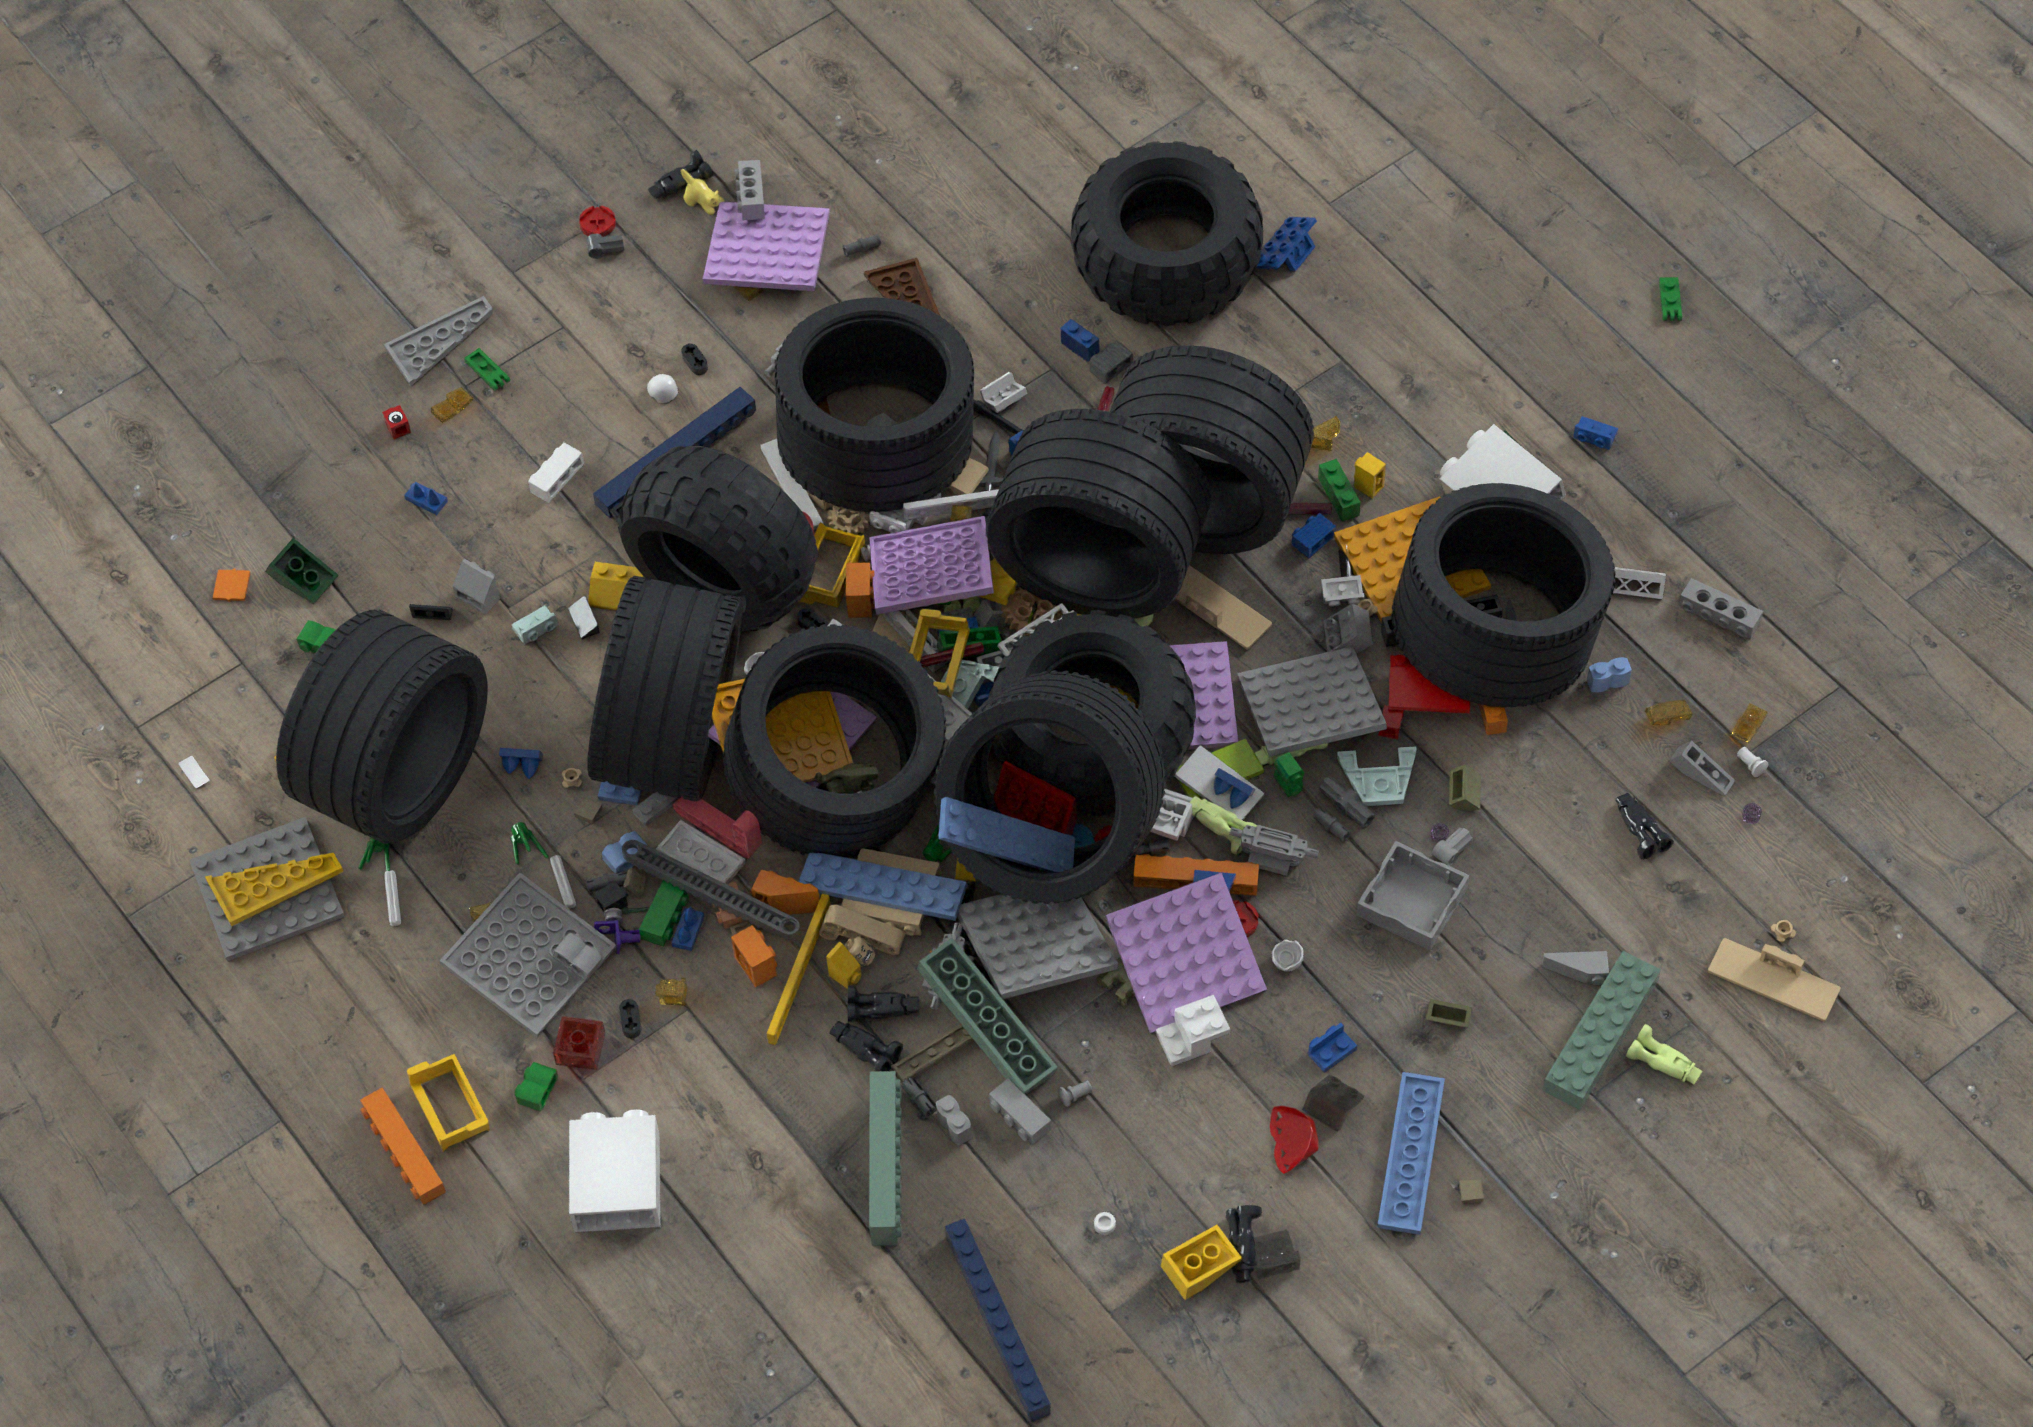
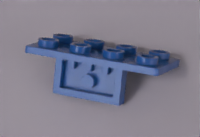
M1288 217L1283 225L1274 233L1273 237L1264 245L1256 269H1278L1285 261L1290 271H1296L1315 248L1308 232L1317 222L1316 218Z

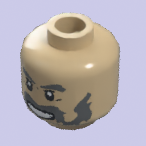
M862 937L849 939L844 945L860 964V967L868 966L875 957L874 946Z

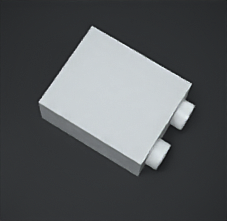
M1494 424L1486 432L1479 430L1474 433L1467 443L1468 450L1459 459L1456 457L1450 458L1440 471L1442 476L1440 481L1445 495L1471 485L1505 483L1537 489L1561 500L1566 496L1562 479Z
M629 1110L623 1114V1117L606 1118L604 1114L590 1112L583 1114L580 1120H569V1215L574 1232L660 1227V1141L655 1115H649L643 1110Z

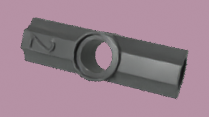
M1332 776L1327 777L1320 785L1319 790L1334 803L1339 813L1348 815L1362 828L1368 827L1371 824L1375 814L1361 802L1360 797L1354 790H1347Z

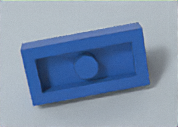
M417 482L412 483L410 489L404 495L405 500L435 515L448 502L447 497Z
M500 748L499 756L502 758V765L508 774L512 773L518 766L519 760H521L523 772L528 779L535 774L539 761L543 759V753L540 750Z
M1218 768L1215 773L1214 791L1216 795L1225 793L1231 786H1234L1230 795V807L1232 809L1242 805L1256 790L1221 768Z
M692 907L684 908L672 940V947L688 951L693 950L705 917L704 912L695 911Z

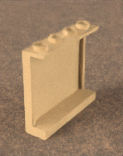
M862 848L857 858L859 861L940 877L942 874L940 864L937 862ZM843 899L842 907L898 928L907 935L921 936L922 934L920 926L924 914Z

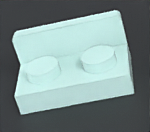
M543 606L511 625L514 632L525 645L536 640L544 633L552 631L558 626L556 615L550 613L547 607Z

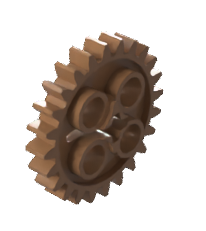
M1018 586L1014 594L1009 595L1008 603L1006 605L1001 604L1000 611L1003 612L1001 617L1006 618L1004 623L1011 624L1009 629L1015 628L1016 632L1028 625L1027 621L1034 603H1037L1030 623L1057 606L1048 600L1040 599L1025 588L1022 590ZM1062 612L1055 613L1053 620L1057 621L1062 618ZM1024 633L1023 635L1030 636L1031 633Z

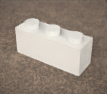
M566 443L556 448L553 455L547 461H544L541 468L529 478L530 492L549 503L584 465L582 452Z

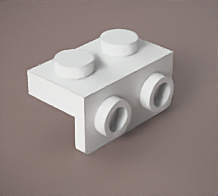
M1008 372L982 388L980 393L986 407L999 412L1003 411L1013 402L1019 401L1021 397L1027 394L1024 386L1016 383L1012 373Z
M901 510L887 512L871 511L869 514L870 525L891 533L910 530L915 519L904 520L902 516L903 511Z
M1361 575L1321 580L1324 604L1329 603V606L1341 605L1340 602L1348 601V604H1358L1364 598Z

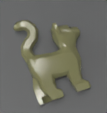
M850 763L842 768L832 770L827 775H822L818 772L815 775V780L821 784L825 783L826 791L832 793L852 794L859 791L865 792L876 788L873 780L878 779V770L874 763Z
M1120 957L1116 960L1118 962V969L1101 973L1096 978V983L1103 989L1107 988L1110 990L1113 987V983L1117 981L1121 985L1116 992L1118 996L1117 1002L1125 1008L1127 1006V999L1135 995Z

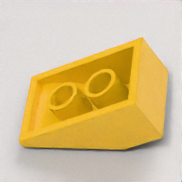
M1215 1225L1163 1254L1161 1268L1184 1300L1204 1290L1242 1258L1219 1226Z

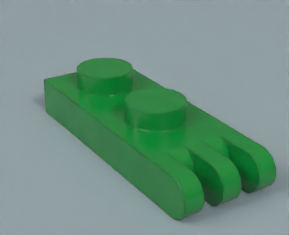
M1659 277L1662 320L1667 321V315H1670V321H1674L1675 315H1677L1678 321H1682L1678 277Z
M480 348L464 358L465 363L494 391L499 389L496 383L502 387L505 385L503 380L506 383L511 381L509 376Z

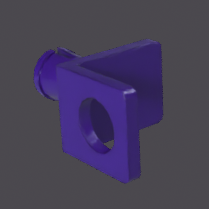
M618 920L594 922V928L601 934H614L616 954H620V945L622 943H640L639 929L621 931ZM601 926H609L607 929H599Z

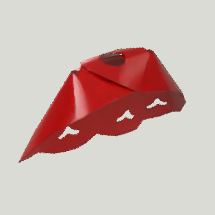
M1274 1106L1270 1118V1132L1276 1141L1274 1157L1278 1169L1282 1174H1285L1318 1151V1136L1316 1125L1312 1118L1293 1107ZM1279 1112V1114L1282 1116V1118H1280V1119L1277 1121V1117H1278V1114H1277V1113ZM1277 1127H1278L1279 1129H1282V1131L1280 1132V1134H1278V1131H1279V1130L1277 1129ZM1281 1149L1286 1153L1283 1157H1281ZM1284 1164L1290 1165L1288 1170H1286Z

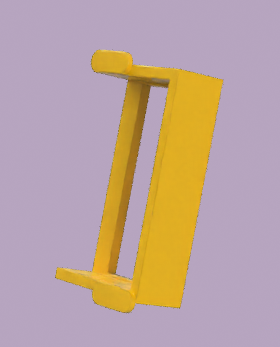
M820 522L814 535L818 551L824 539L846 544L852 548L833 590L830 591L809 585L799 602L810 605L814 602H819L838 608L846 591V563L859 562L862 555L861 548L866 547L864 535L859 536L826 527Z
M922 609L909 652L916 661H921L929 628L959 631L945 683L935 681L933 683L937 687L939 695H945L952 699L970 628L966 618L943 616L938 610Z
M455 1054L432 1064L422 1062L408 1068L407 1074L410 1086L443 1152L451 1145L486 1130L490 1131L488 1119ZM452 1071L476 1121L446 1134L421 1084Z

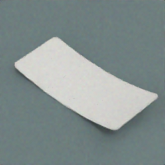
M193 756L179 762V766L195 788L210 781Z

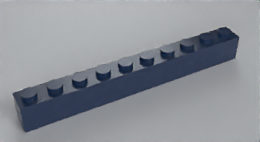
M738 387L593 493L595 505L611 518L613 515L610 510L623 501L627 489L643 467L673 447L702 446L709 448L713 442L724 437L728 431L736 428L742 421L751 417L756 412L755 399L743 388Z
M965 1218L946 1225V1239L1030 1423L1051 1415L1050 1402Z

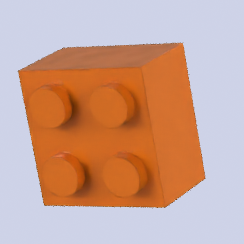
M846 563L848 618L872 617V609H875L874 570H871L870 563Z
M752 925L731 937L734 957L755 988L777 976L776 967L778 965L774 959L776 954L771 946L767 947L765 938L760 930L756 931Z

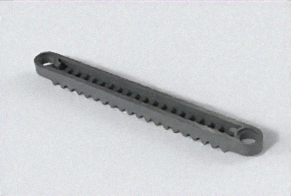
M628 840L623 844V858L636 865L638 869H644L646 873L650 872L652 876L656 875L660 880L664 879L666 883L670 882L674 887L678 886L680 890H686L688 894L691 892L694 897L699 896L701 900L705 899L709 904L713 903L715 907L719 906L723 911L727 910L729 914L733 913L737 918L741 917L743 921H749L751 925L754 923L757 928L762 927L765 932L769 931L772 935L776 934L787 940H792L799 936L800 923L796 918L637 840ZM629 848L638 849L635 854L627 853ZM787 925H793L795 926V929L791 932H787L784 930V927Z

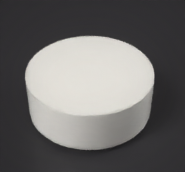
M1102 1212L1095 1217L1094 1228L1097 1233L1109 1235L1115 1230L1116 1221L1112 1214Z

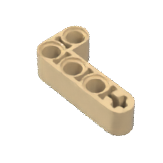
M831 905L819 931V935L827 940H836L838 935L849 939L862 937L871 943L875 949L891 955L899 954L905 937V933L898 928L839 905Z

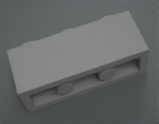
M1006 1079L989 1093L991 1109L995 1113L999 1112L1009 1127L1013 1126L1018 1131V1135L1022 1140L1034 1145L1051 1131V1120L1009 1079Z

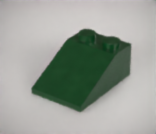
M294 538L268 565L265 571L280 585L312 604L320 598L339 576Z

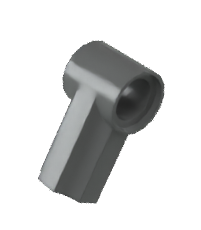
M591 234L586 239L588 255L593 259L601 258L605 253L624 251L622 235L602 237L599 234Z

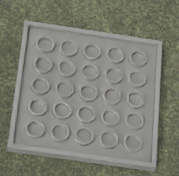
M1343 648L1237 673L1239 683L1269 757L1387 729L1386 721L1354 648Z
M306 817L189 860L227 961L345 917L331 880L328 879L231 927L206 881L205 876L212 875L217 877L222 876L226 872L233 874L243 872L248 868L275 863L281 865L291 860H296V862L308 860L309 857L320 855Z
M519 873L440 959L439 964L537 1038L587 981L554 957V950L569 933L578 934L585 940L586 945L598 948L603 958L596 970L616 949V944L523 874Z
M999 894L961 904L957 917L1002 999L1118 969V962L1081 897L1076 900L1072 898L1069 902L1060 901L1057 904H1054V902L1049 904L1038 902V904H1034L1032 901L1023 902L1022 899L1017 898L1014 900L1011 899V896L1007 895L1005 897Z

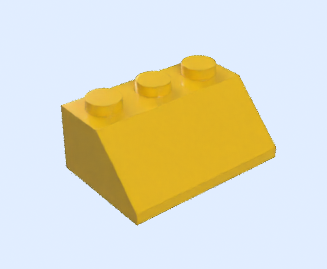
M595 562L590 577L588 598L590 607L617 611L621 595L628 580L633 576H644L636 567Z

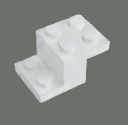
M1164 789L1165 795L1162 798L1163 804L1160 814L1150 832L1177 841L1179 835L1185 837L1194 817L1192 815V804L1189 803L1193 798Z
M1211 995L1176 1008L1175 1022L1156 1029L1155 1033L1172 1067L1210 1053L1211 1040L1229 1034L1230 1027L1215 996Z

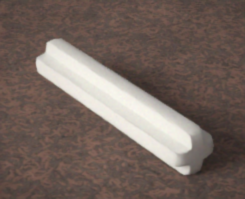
M559 855L552 856L550 862L564 905L568 909L575 908L576 902L561 857Z
M391 870L384 873L389 922L391 926H399L401 924L397 880L395 871Z

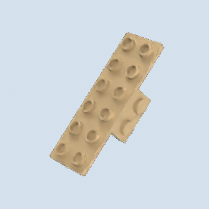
M1189 565L1175 600L1248 650L1272 626V622Z
M1723 938L1708 968V972L1823 1022L1826 1021L1841 989L1838 985L1802 971L1805 960L1799 956L1786 953L1778 947L1768 944L1764 945L1762 953L1727 938Z

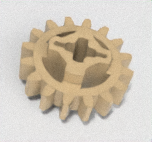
M833 505V510H829V516L827 517L830 528L858 535V532L864 534V528H868L870 522L868 512L845 509Z

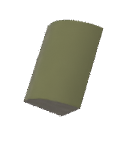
M1467 764L1450 770L1449 805L1461 811L1479 810L1481 803V774Z
M1430 999L1426 1020L1468 1028L1472 1007Z

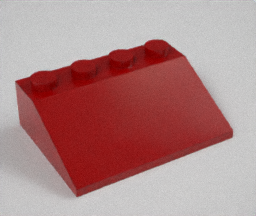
M1390 655L1389 710L1470 714L1469 701L1451 695L1432 684L1410 664V661L1404 655Z
M1005 761L994 796V801L999 811L1003 815L1072 836L1077 820L1076 798Z

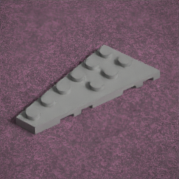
M483 296L385 343L384 347L411 387L493 314V308Z

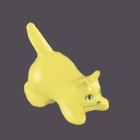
M682 169L681 174L688 183L683 195L686 204L695 206L699 203L707 214L714 215V207L724 202V199L718 195V191L713 192L709 189L703 180L694 179L687 171Z

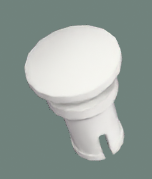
M1747 747L1741 748L1737 753V757L1748 765V769L1752 771L1754 777L1762 775L1768 767L1766 760L1756 757Z

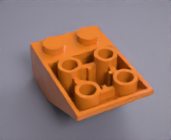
M762 869L751 889L753 898L788 915L815 912L820 900L818 888L814 885L797 882L794 878H786L774 871Z

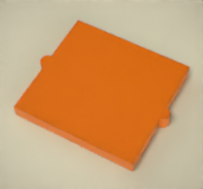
M235 568L232 570H218L213 600H227L228 602L245 601L250 571L236 570Z

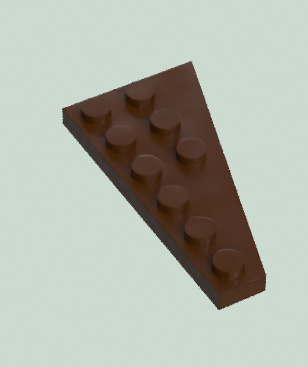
M918 258L864 271V277L884 298L911 302L940 315Z

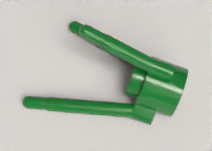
M524 822L516 823L511 827L512 836L510 839L513 844L516 865L519 864L517 842L520 844L524 843L527 851L531 852L528 843L529 838L545 858L549 857L533 835L532 830H528Z
M939 824L922 853L928 861L932 862L937 860L942 862L953 851L950 847L944 853L942 852L943 846L939 844L940 839H938Z
M370 838L358 869L361 870L365 861L370 863L373 852H381L384 849L386 871H390V844L381 843Z

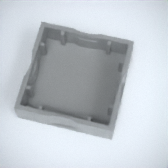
M1395 841L1382 862L1379 873L1370 882L1357 903L1356 916L1431 951L1468 889L1470 875L1444 863L1431 860L1421 852Z

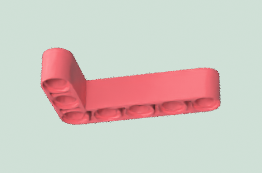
M681 797L672 805L677 814L744 858H750L762 844L758 819L750 811L745 810L735 821L703 799L695 802Z

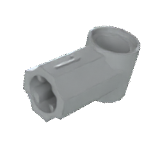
M1459 828L1446 841L1441 840L1432 851V855L1442 863L1451 866L1459 857V853L1473 841V837L1465 828Z

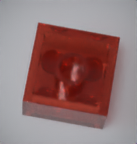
M562 1016L553 1051L556 1065L597 1070L606 1034L603 1021Z

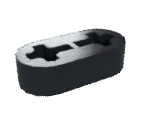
M695 344L684 345L681 350L682 358L695 375L705 374L708 371V363L702 352Z
M804 608L798 612V624L805 630L813 626L817 628L820 625H829L824 618L809 608Z
M626 999L619 1005L622 1030L627 1038H636L641 1034L642 1030L638 1005L636 1001ZM627 1007H631L632 1015L628 1016ZM629 1022H633V1031H630L629 1029Z

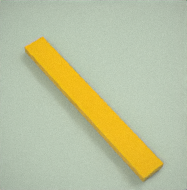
M822 894L768 1028L767 1039L769 1044H777L817 943L825 914L831 906L829 895Z

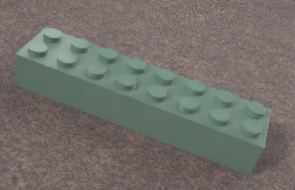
M953 938L919 961L917 967L919 973L1005 1079H1009L1025 1095H1028L1055 1074L1058 1068Z
M1625 951L1621 953L1544 1080V1092L1579 1110L1582 1109L1658 983L1661 969Z
M895 1071L870 1072L869 1230L872 1246L898 1245V1237H902L900 1219L902 1217L900 1200L902 1198L900 1180L902 1178L900 1161L902 1159L900 1142L902 1140L900 1123L902 1121L900 1104L902 1102L900 1079H896Z

